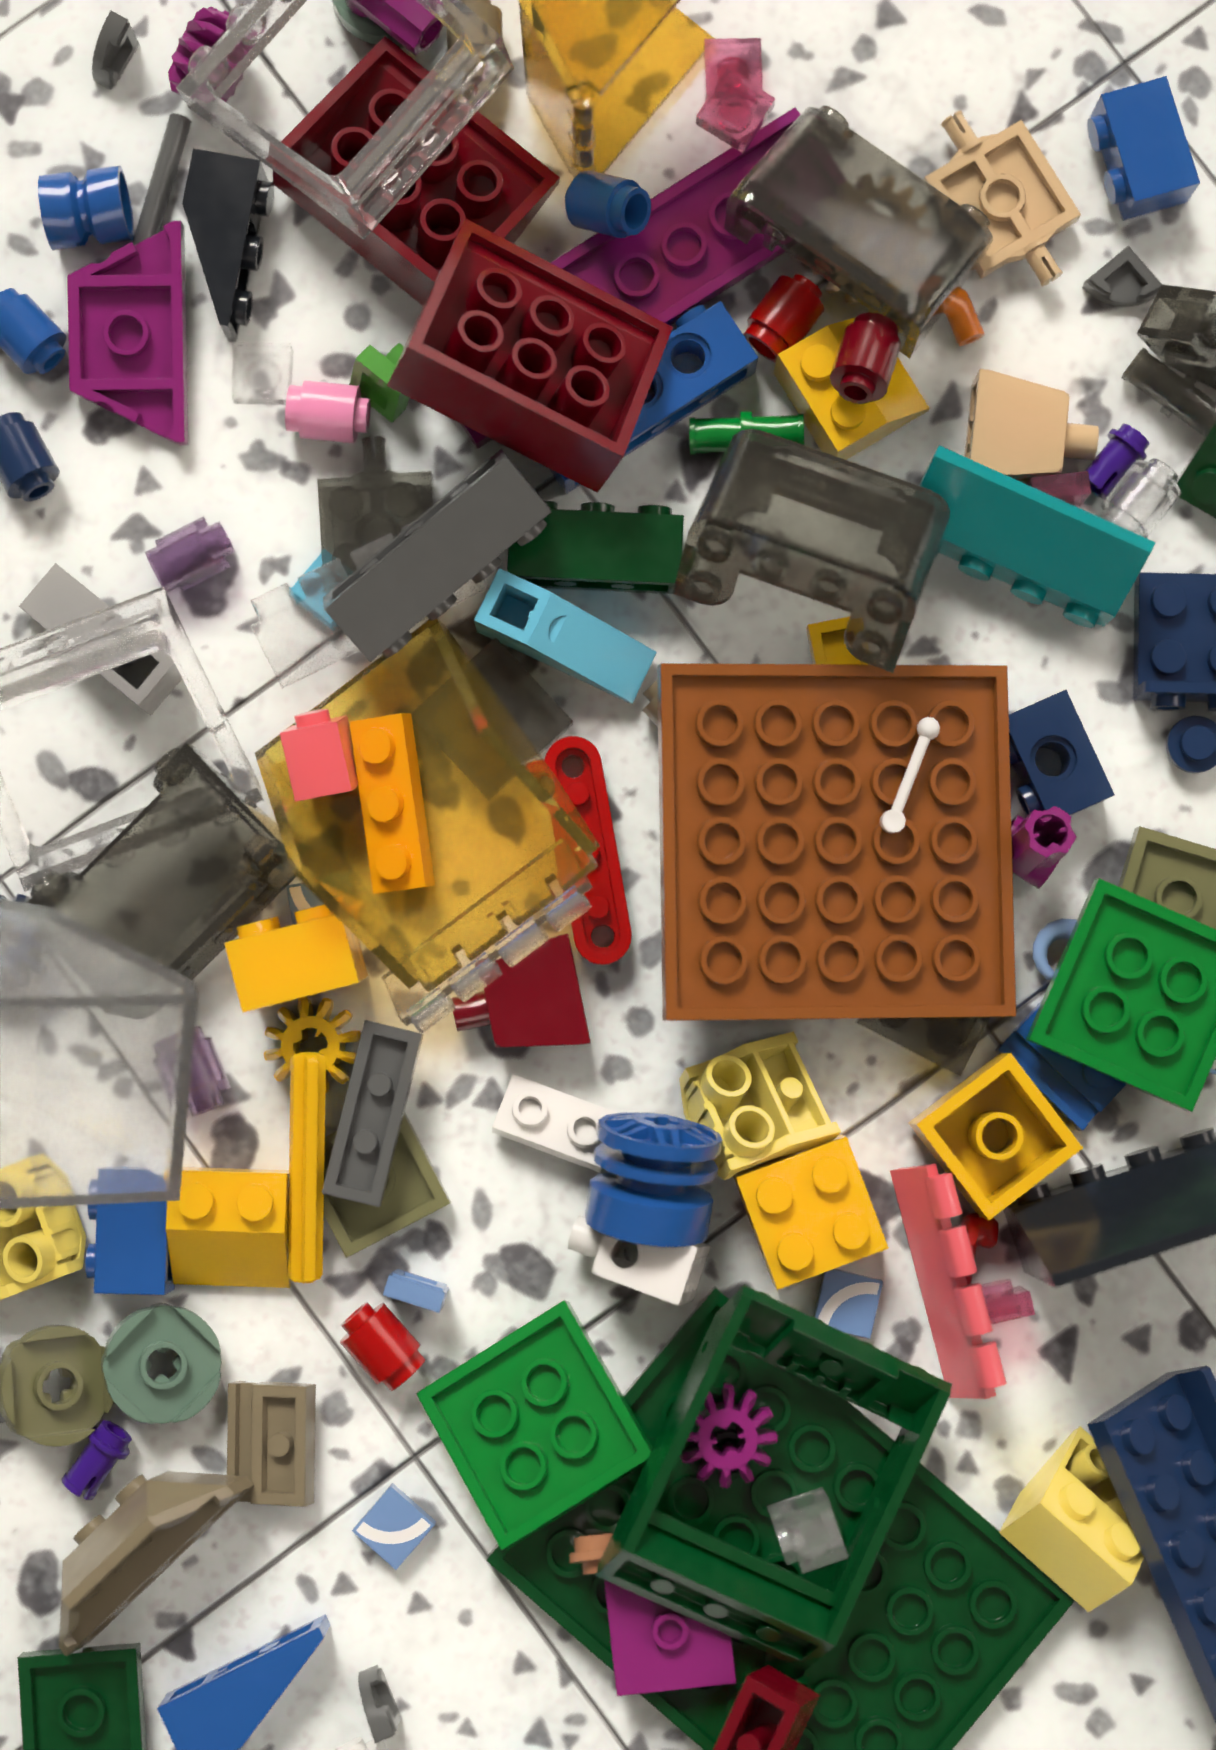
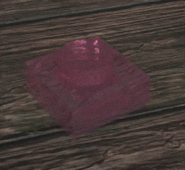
M761 38L704 39L705 103L761 101L763 94Z
M726 69L698 112L696 125L744 154L773 110L776 98L729 69Z
M1088 471L1032 477L1027 482V485L1076 507L1081 506L1091 494Z
M1011 1279L981 1284L991 1324L1035 1315L1030 1291L1021 1286L1013 1287Z

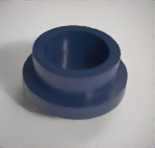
M1195 715L1185 717L1174 724L1166 739V750L1171 762L1180 770L1188 773H1202L1215 767L1216 723L1207 717Z

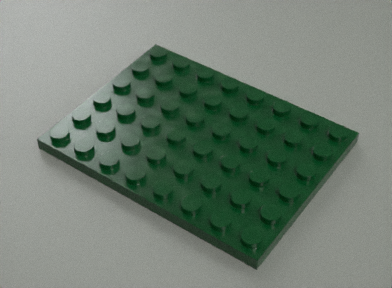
M716 1286L711 1289L623 1394L652 1447L655 1445L715 1314L730 1300ZM730 1346L710 1391L714 1402L722 1401L721 1389L723 1383H732L735 1403H738L742 1394L747 1389L755 1391L757 1398L749 1413L760 1407L768 1406L773 1417L758 1428L776 1431L778 1441L771 1445L757 1446L767 1452L771 1458V1463L768 1467H764L751 1459L748 1465L752 1470L754 1480L750 1483H745L737 1468L731 1470L730 1487L722 1488L718 1478L719 1468L715 1467L710 1477L705 1481L697 1478L696 1471L704 1457L686 1464L679 1457L655 1510L828 1588L895 1440L851 1402ZM704 1404L701 1408V1411H703L706 1408ZM731 1422L726 1429L716 1425L712 1429L717 1439V1444L714 1445L721 1448L727 1441L737 1444L741 1439L738 1437L735 1429L738 1424ZM686 1442L684 1448L693 1444L694 1442ZM920 1462L836 1647L807 1670H804L731 1637L736 1683L643 1693L640 1695L703 1750H713L747 1675L770 1665L820 1695L795 1750H953L1075 1600L999 1533V1529ZM645 1464L510 1549L501 1550L497 1544L486 1558L488 1563L612 1671H614L604 1579L596 1576V1574L583 1575L582 1563L570 1564L569 1554L575 1553L574 1538L613 1534Z

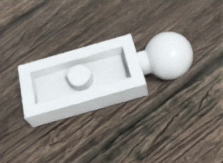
M513 1074L493 1123L492 1133L600 1173L602 1168L595 1164L593 1158L594 1148L602 1143L597 1137L598 1121L605 1115L617 1112Z

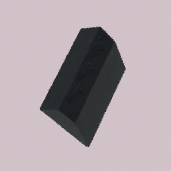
M1206 1128L1180 1137L1182 1145L1180 1148L1162 1154L1158 1146L1140 1149L1124 1156L1127 1163L1125 1166L1105 1172L1103 1164L1092 1165L1070 1173L1069 1176L1072 1182L1070 1184L1050 1190L1048 1182H1041L1021 1195L1015 1202H1012L1003 1210L1024 1273L1056 1288L1216 1235V1134L1214 1129Z

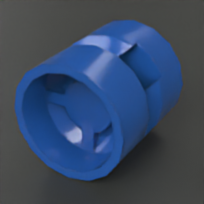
M121 165L88 169L83 180H78L71 172L39 176L38 198L45 235L52 250L86 246L90 235H93L100 244L133 240V211L127 180Z

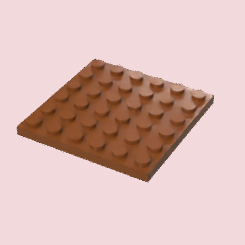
M660 663L657 667L663 1021L1016 1016L1007 665ZM925 717H932L938 721L940 733L929 742L902 813L906 820L905 826L899 832L887 833L880 826V817L884 812L892 808L919 738L917 732L919 721Z

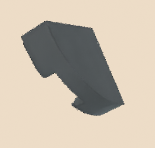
M110 10L102 26L92 60V76L94 81L110 90L118 83L139 46L129 20Z
M1129 245L1088 278L1082 286L1087 293L1097 300L1120 307L1137 306L1147 303L1161 295L1165 289Z
M378 1665L359 1672L358 1684L369 1728L375 1743H378L395 1735L401 1715L382 1667L379 1668Z

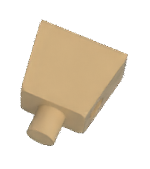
M979 369L971 385L964 457L1029 486H1047L1053 484L1060 476L1064 457L1094 460L1098 447L1099 427L1067 423L1070 397L1065 391L992 370Z

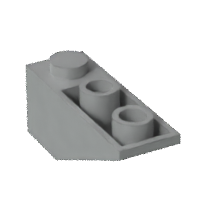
M57 563L51 567L19 605L23 611L149 715L155 712L187 674V671L176 660Z

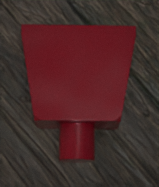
M568 933L558 935L480 966L484 991L451 998L457 1031L460 1032L491 1025L496 1048L566 1046L591 1043Z

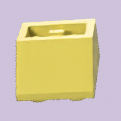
M1079 1426L1019 1493L999 1533L1089 1613L1132 1585L1144 1556L1093 1437Z

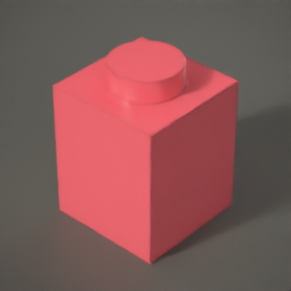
M320 709L295 715L296 725L280 732L295 802L349 792L358 786L347 715L330 718L329 709Z

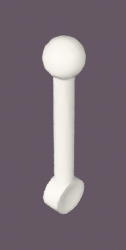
M925 717L919 721L917 725L919 738L892 808L884 812L880 817V826L887 833L899 832L905 826L906 820L902 813L929 742L940 733V725L932 717Z

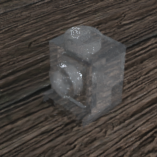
M823 1487L767 1506L787 1565L798 1562L802 1573L849 1558L829 1498Z

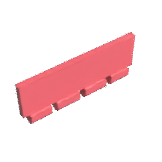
M936 1163L891 1170L890 1174L944 1381L952 1384L949 1398L988 1399L996 1396L995 1388L1003 1386L1007 1382L996 1342H982L981 1335L993 1331L981 1283L967 1285L965 1276L977 1273L978 1271L966 1225L952 1227L950 1217L962 1214L952 1173L939 1175Z

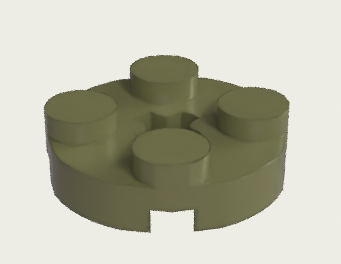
M66 1325L42 1326L29 1331L19 1340L11 1342L5 1348L0 1364V1414L5 1419L8 1428L34 1443L52 1447L71 1445L88 1437L96 1430L92 1428L100 1422L104 1413H109L114 1403L106 1389L101 1369V1360L105 1347L100 1346L96 1339L87 1332ZM58 1369L60 1376L70 1379V1387L60 1391L59 1401L52 1402L51 1395L43 1392V1382L49 1379L51 1371Z

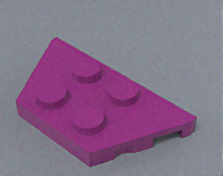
M171 221L163 225V231L134 245L131 242L111 252V255L105 261L97 264L90 263L67 275L69 390L73 394L178 445H188L185 226L181 221Z

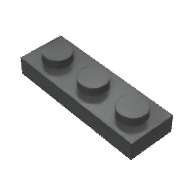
M368 1020L364 1021L325 1177L323 1194L376 1207L382 1205L424 1034Z

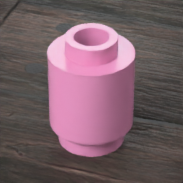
M304 381L302 386L290 385L285 407L286 431L299 432L300 438L355 444L358 432H368L371 402L369 398H361L360 386L315 381Z

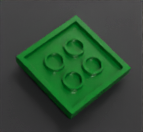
M1095 879L1025 1040L1178 1108L1193 1112L1216 1058V929L1103 879Z
M566 1300L558 1303L416 1393L501 1550L510 1549L646 1464L653 1449L573 1307Z

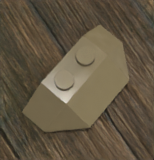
M167 1471L148 1480L142 1474L125 1486L115 1497L120 1506L107 1519L100 1514L87 1523L73 1538L79 1546L63 1560L59 1648L68 1656L89 1644L254 1486L247 1476Z

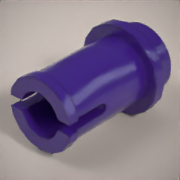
M1125 423L1118 430H1110L1107 434L1109 442L1087 469L1078 476L1080 482L1084 483L1088 490L1105 500L1110 496V492L1136 461L1142 463L1147 457L1144 451L1150 445L1149 441L1138 430Z
M103 1420L99 1427L94 1426L92 1428L96 1430L88 1436L90 1440L69 1471L61 1479L63 1485L78 1497L81 1496L85 1489L86 1491L83 1494L85 1500L94 1499L97 1495V1490L119 1459L125 1460L130 1454L128 1445L132 1441L131 1436L122 1427L111 1421Z

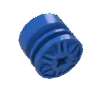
M620 1112L608 1114L600 1118L597 1127V1137L602 1143L594 1148L593 1158L595 1164L608 1171V1173L597 1174L590 1179L585 1211L586 1224L599 1233L640 1245L687 1247L700 1244L707 1239L713 1198L709 1192L697 1185L711 1183L717 1178L718 1167L713 1159L721 1153L722 1138L720 1134L702 1124L659 1113Z

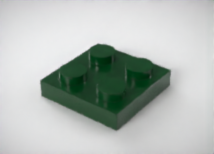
M140 1643L82 1647L68 1656L61 1649L23 1652L18 1657L23 1750H147Z

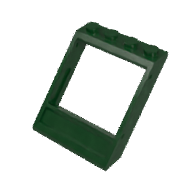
M743 1285L715 1314L598 1564L596 1576L807 1670L836 1647L951 1395L952 1384L928 1373L920 1367L913 1366L877 1349L868 1342L861 1341L829 1326L816 1317L809 1316L781 1303L766 1293ZM730 1346L901 1427L828 1588L655 1510Z

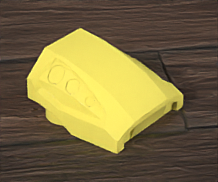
M794 1031L742 1044L711 1060L685 1068L679 1078L683 1112L686 1120L707 1126L718 1132L722 1138L721 1153L713 1161L718 1167L717 1175L724 1181L730 1179L736 1173L758 1164L834 1140L841 1132L837 1122H830L795 1047L798 1039Z
M44 1159L27 1163L0 1174V1300L83 1269L86 1234L67 1181Z

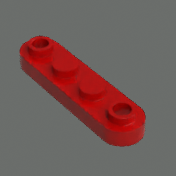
M568 736L557 740L548 749L544 760V770L573 937L578 952L585 960L596 965H609L619 961L627 953L631 944L632 932L603 766L597 748L590 741L578 736ZM573 757L580 759L585 766L583 773L574 778L566 776L562 771L563 763ZM599 926L609 927L614 933L613 942L607 947L596 946L591 939L595 928Z

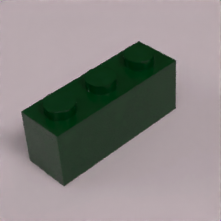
M544 500L551 510V513L544 518V521L547 523L545 529L526 545L519 546L515 542L508 548L507 572L541 588L679 594L684 515H672V508L662 505L639 506L638 513L615 512L614 505L602 502L583 503L580 510L557 509L558 504L556 502Z

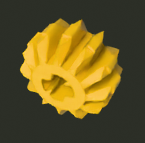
M308 997L298 999L297 1006L300 1018H297L288 1008L281 1007L277 1011L278 1017L288 1027L285 1031L276 1027H267L265 1030V1036L270 1039L281 1040V1048L268 1049L264 1052V1059L266 1061H274L284 1058L286 1062L276 1070L274 1078L278 1082H282L290 1077L291 1057L301 1052L300 1044L308 1041V1031L317 1029L315 1036L326 1037L327 1048L319 1051L326 1059L325 1094L329 1092L327 1072L340 1084H346L350 1077L339 1063L343 1060L354 1064L356 1052L345 1051L346 1043L359 1042L362 1033L359 1030L346 1033L341 1031V1028L351 1021L353 1014L349 1010H343L332 1020H329L334 1001L325 997L319 1003L316 1016H314L313 1006Z

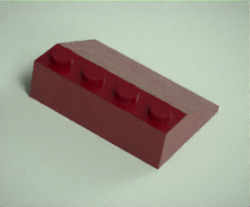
M386 36L272 150L274 185L422 306L432 289L465 218L514 244L560 182L558 175Z
M465 218L406 341L387 386L598 493L624 457L673 327Z

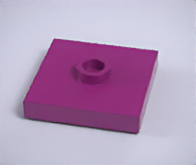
M604 1580L617 1696L736 1683L731 1636Z

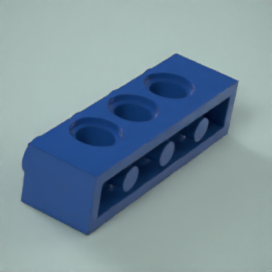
M721 301L707 310L704 305L696 306L676 321L677 329L672 331L650 386L655 392V396L650 402L643 404L624 457L755 374L758 356ZM691 353L701 360L703 366L694 373L685 374L673 366L672 360L679 354ZM550 469L565 494L581 485Z

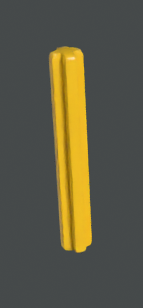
M300 1052L293 1055L290 1059L288 1277L292 1282L314 1283V1281L321 1279L323 1275L324 1194L322 1190L324 1186L326 1059L323 1054L316 1052Z

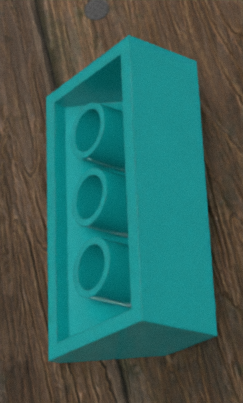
M940 445L926 468L897 531L898 535L907 538L905 544L915 552L936 558L938 553L960 562L958 569L963 573L982 581H989L991 577H994L1011 585L1010 592L1016 597L1037 605H1041L1043 600L1063 608L1064 612L1062 615L1066 619L1087 628H1094L1096 624L1104 627L1115 618L1156 543Z

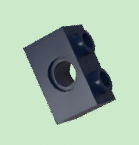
M1063 690L1009 714L1010 766H1013L1022 785L1016 789V794L1026 816L1033 810L1044 811L1049 810L1053 806L1062 809L1071 816L1115 795L1067 690ZM1039 748L1052 749L1059 755L1062 767L1058 776H1047L1039 771L1035 763V755Z

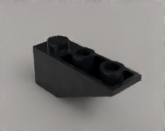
M193 148L182 204L219 324L227 340L237 342L240 325L247 326L252 313L253 294L251 291H247L250 271H258L261 265L264 243L263 237L257 235L261 216L269 217L272 210L274 183L268 181L261 160Z

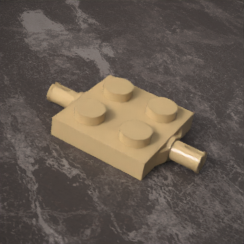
M961 110L955 112L953 116H948L941 123V126L945 129L958 151L949 163L925 176L922 185L976 272L982 279L1009 262L1021 261L1026 258L1041 282V286L1048 285L1050 281L1053 282L1063 272L1049 253L1046 244L1054 235L1075 224L1080 218L1081 213L1027 127L1020 120L998 134L977 138Z

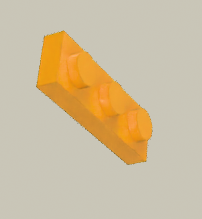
M398 713L350 721L373 894L435 886L412 714Z

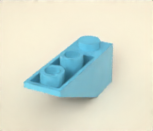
M501 568L498 569L474 619L478 633L630 704H633L657 654L653 649L556 594Z

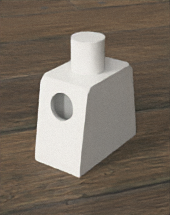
M578 1216L569 1237L568 1249L595 1258L592 1267L593 1274L678 1306L694 1300L711 1249L710 1245L700 1243L687 1247H659L636 1244L639 1254L634 1264L627 1261L624 1256V1247L627 1241L618 1240L597 1232L586 1224L585 1217Z

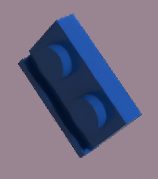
M1040 1002L995 1051L998 1054L1011 1053L1046 1100L1077 1130L1083 1131L1098 1112H1101L1126 1084L1025 1040L1041 1005Z

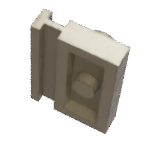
M246 1381L228 1383L227 1475L247 1476L254 1484L238 1501L251 1502V1504L306 1507L314 1503L316 1384L255 1383Z

